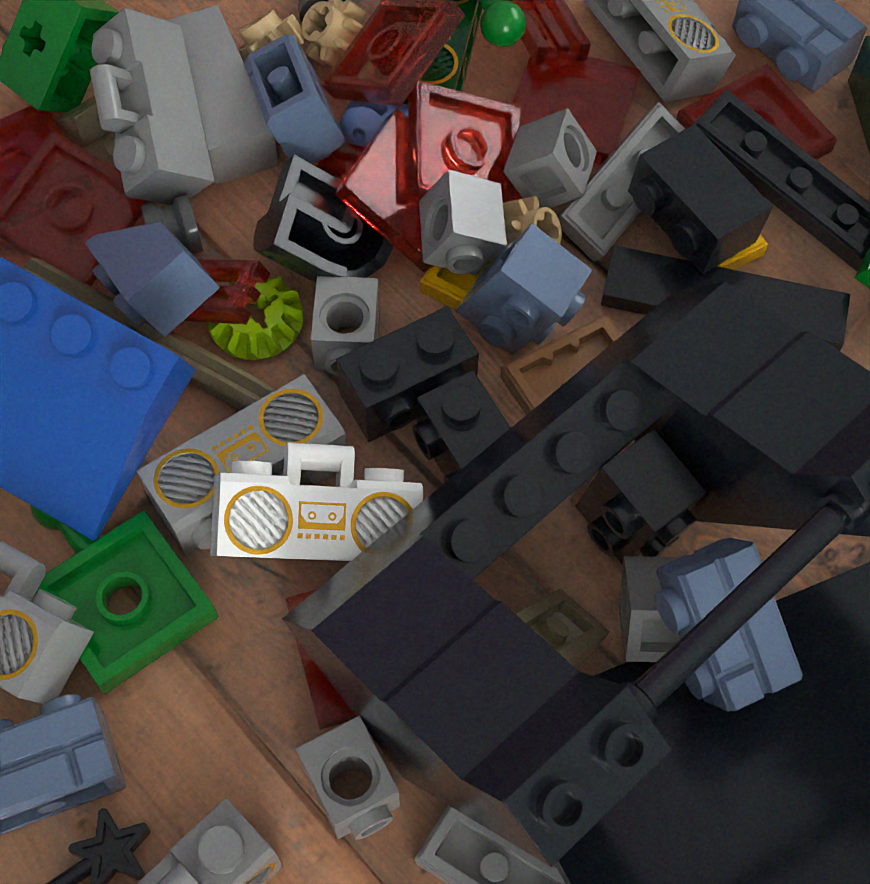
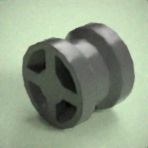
M187 193L175 196L172 203L168 205L158 206L153 202L141 205L146 224L161 222L192 254L203 251Z

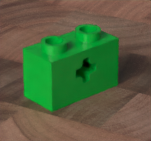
M22 0L8 38L2 47L0 55V81L38 111L67 113L81 104L91 81L90 69L98 65L92 56L93 34L119 12L103 0Z

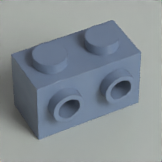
M532 223L485 266L455 311L477 327L479 334L486 342L497 348L506 349L513 355L530 341L537 345L542 343L557 323L564 327L570 322L586 299V296L579 290L592 272V269Z

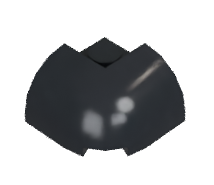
M294 154L283 164L268 212L257 221L253 237V247L259 254L316 282L317 276L367 278L386 263L394 246L406 201L357 173L344 183Z

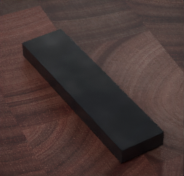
M726 89L694 124L763 197L858 271L870 248V202Z
M614 245L601 301L602 306L647 315L674 291L726 282L798 331H810L839 351L844 344L850 294L717 266L702 274L688 260Z

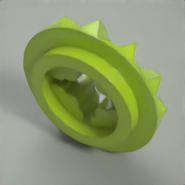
M258 270L255 271L252 277L241 280L232 275L229 285L221 291L217 290L213 294L210 308L205 310L208 330L215 344L225 353L244 360H263L285 351L299 336L304 319L303 308L297 290L289 288L280 275L275 279L266 278ZM249 301L256 308L264 309L265 329L261 327L259 322L255 323L254 319L250 316L245 317L244 303Z

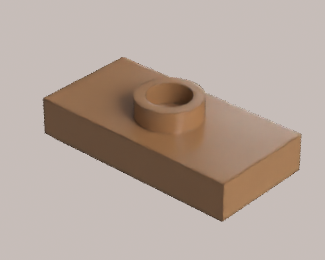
M605 314L501 366L500 377L527 415L622 335L608 315Z

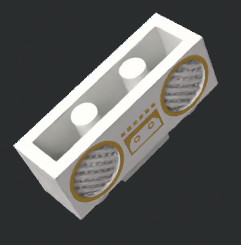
M287 442L284 452L283 476L272 475V463L261 461H232L231 473H219L214 476L210 556L352 561L423 501L422 483L403 482L404 470L390 468H365L364 480H354L355 452L353 446ZM301 470L336 472L335 487L300 485Z

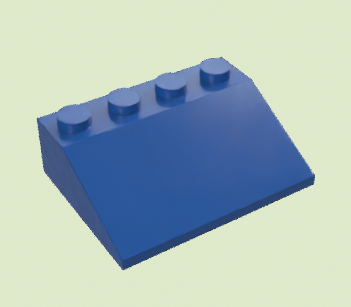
M0 257V488L91 540L96 541L196 370L179 355Z

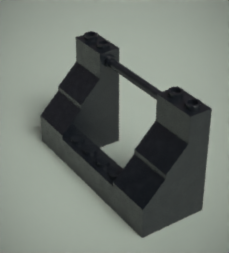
M726 282L674 291L283 617L282 620L356 717L360 715L369 734L404 779L552 867L672 751L653 724V721L658 717L656 708L839 534L870 537V371L810 331H798ZM654 429L707 492L690 510L698 522L796 531L636 682L631 684L623 681L619 684L578 671L502 601L495 600L473 579L633 440L635 442Z

